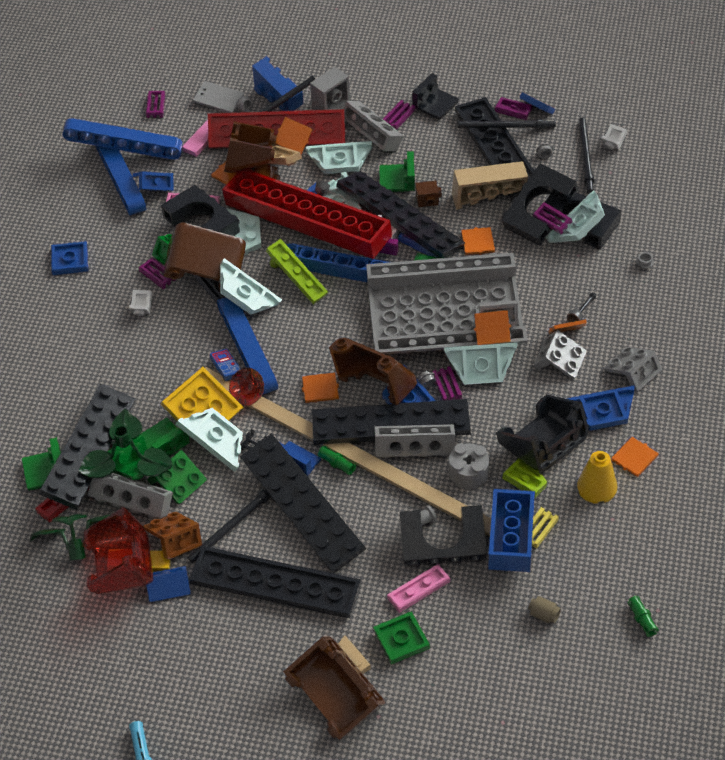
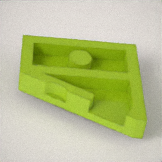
M519 458L502 476V479L522 491H535L534 498L547 486V480L544 476Z

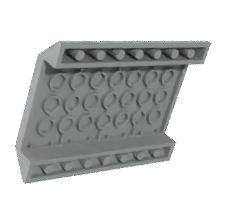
M513 253L366 264L374 350L378 352L396 354L444 350V347L477 345L476 331H474V314L476 311H479V304L506 301L518 302L519 325H513V327L509 328L511 342L503 343H528L526 326H523Z

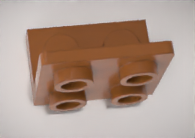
M171 512L164 518L154 519L149 524L144 525L145 531L161 540L163 557L167 560L202 545L199 523L178 512Z

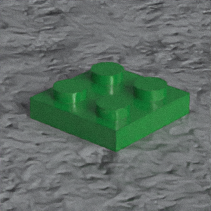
M412 611L373 627V632L391 665L430 649V644Z

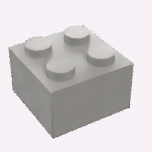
M333 67L310 83L311 102L314 110L339 109L345 105L346 101H350L349 76L336 67Z

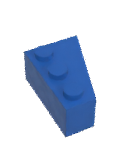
M266 56L252 66L254 90L257 94L262 95L269 102L273 103L297 85L289 77L285 78L280 73L281 69L279 67L274 68L269 63L270 59ZM303 91L280 105L279 108L284 111H294L304 104Z

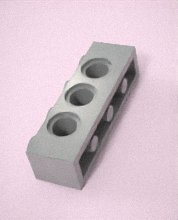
M346 101L343 109L345 120L383 151H398L404 137L400 132L362 102Z
M454 424L375 426L376 457L389 458L400 456L406 458L409 456L428 457L434 455L446 457L451 454L455 447Z
M114 473L104 478H92L88 491V496L94 497V500L98 502L107 501L117 508L126 507L133 513L147 514L151 519H160L168 515L173 494L172 491ZM110 486L114 489V494L110 491ZM128 492L131 493L132 500L128 497ZM146 497L150 500V505L146 503Z

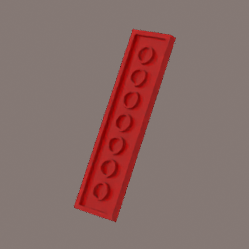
M344 109L208 113V148H229L234 121L274 129V135L277 136L278 128H281L285 117L313 129L308 139L309 143L306 146L345 143Z

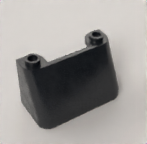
M546 394L536 404L537 418L515 435L512 428H501L496 432L498 442L534 470L544 472L587 438L588 425L582 402Z

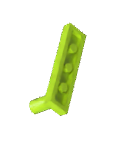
M281 239L266 249V252L271 257L270 266L273 268L280 267L313 305L327 295L328 291Z

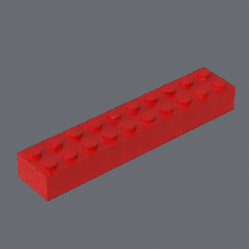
M248 169L238 171L222 189L225 204L371 259L376 257L392 237L391 222L388 219Z

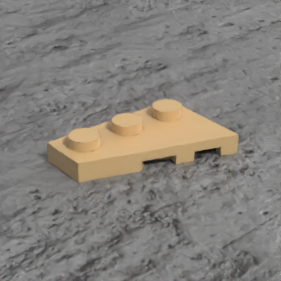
M278 145L272 146L275 154L273 161L270 160L269 164L294 165L297 160L302 159L301 153Z

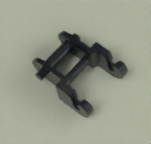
M253 429L246 434L245 441L241 443V450L251 449L252 447L248 446L249 443L256 445L260 442L256 443L251 440L255 433Z

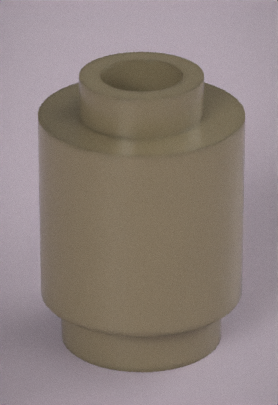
M538 596L536 599L532 598L528 610H531V616L547 623L552 622L555 624L561 613V608L556 603L541 596Z

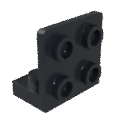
M433 73L412 91V105L415 106V109L438 120L459 102L457 97L438 89L437 75Z

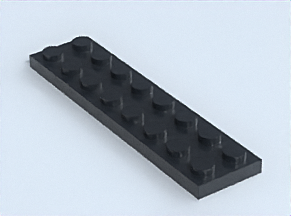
M486 97L455 106V112L461 121H501ZM466 128L489 166L523 161L528 174V180L530 179L534 169L507 128ZM521 191L508 195L513 200L516 196L518 197Z
M359 171L337 181V188L376 215H382L383 218L390 220L393 227L439 259L445 258L464 248L465 242L458 236L424 215L404 199L395 195L391 190L370 178L366 173Z
M100 384L41 487L39 495L77 510L93 479L79 472L83 459L94 450H104L107 452L114 441L109 434L112 422L123 409L126 408L130 412L136 398Z
M467 399L399 403L398 405L383 404L312 409L314 445L375 441V426L454 424L455 436L471 435Z
M272 433L240 456L244 464L333 574L366 550L358 537Z
M202 546L189 579L190 584L349 619L361 586V579Z

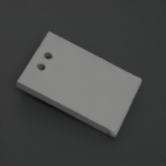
M204 81L195 95L193 103L226 113H234L237 101L240 97L244 96V92Z

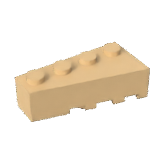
M522 161L454 170L452 197L456 210L461 209L462 205L468 203L471 205L478 204V200L488 198V200L495 199L498 194L508 195L521 191L523 184L528 182V174Z

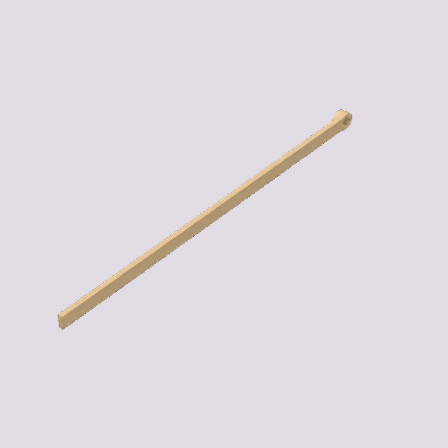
M205 367L238 402L241 399L240 403L313 441V424L262 396L259 397L258 394L256 396L255 392L238 385V383L232 380L224 381L219 373ZM350 443L320 445L326 446L335 453H341L343 458L461 521V507L467 505ZM483 514L485 534L490 536L491 518Z

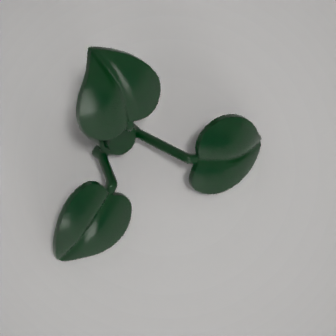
M125 408L116 416L109 429L110 437L115 440L112 442L111 454L108 455L104 450L90 452L83 459L79 472L89 478H104L110 475L116 468V464L112 460L116 446L126 448L128 445H131L137 456L141 459L137 464L138 470L141 474L148 477L158 476L170 470L172 461L164 451L157 448L147 449L144 452V456L140 454L132 439L137 438L141 434L142 424Z
M75 514L68 517H57L52 519V522L69 525L72 540L68 542L63 532L66 531L65 529L53 528L32 533L30 542L44 534L61 535L66 545V550L69 552L70 561L85 559V547L88 546L87 539L90 526L101 520H117L122 523V517L119 515H105L86 520L83 542L81 538L76 539L73 522L81 518H87V515Z

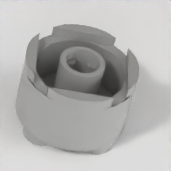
M457 444L449 456V477L451 481L453 480L456 483L457 487L464 490H474L482 483L485 484L489 477V455L484 446Z

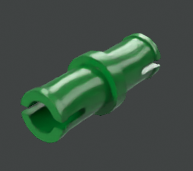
M322 446L318 451V457L329 462L333 468H339L347 475H351L355 471L356 465L343 458L341 453H335L326 446Z
M639 596L631 597L627 604L635 615L634 619L637 623H640L647 637L656 635L659 629L651 618V612L644 607Z

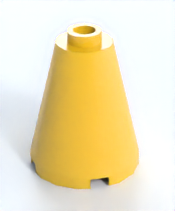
M604 451L592 453L577 481L580 496L593 504H598V502L602 501L604 503L609 502L617 492V481L611 458Z

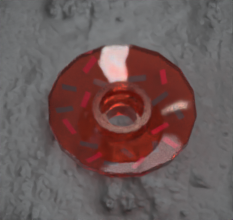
M242 368L232 376L229 383V392L242 406L255 404L264 392L263 378L258 371L252 368Z

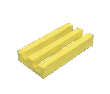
M542 507L533 517L534 528L543 516L532 532V546L535 548L539 547L559 519V516H553L550 511L545 512V509ZM550 520V522L541 532L538 538L535 541H533L534 537L541 530L546 521Z

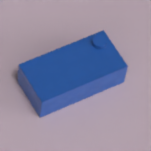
M493 490L488 570L530 572L535 491Z

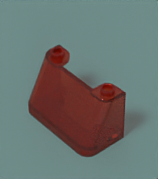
M124 507L84 531V546L88 551H92L95 554L96 575L91 574L87 578V587L92 593H110L143 587L153 582L148 534L144 527Z

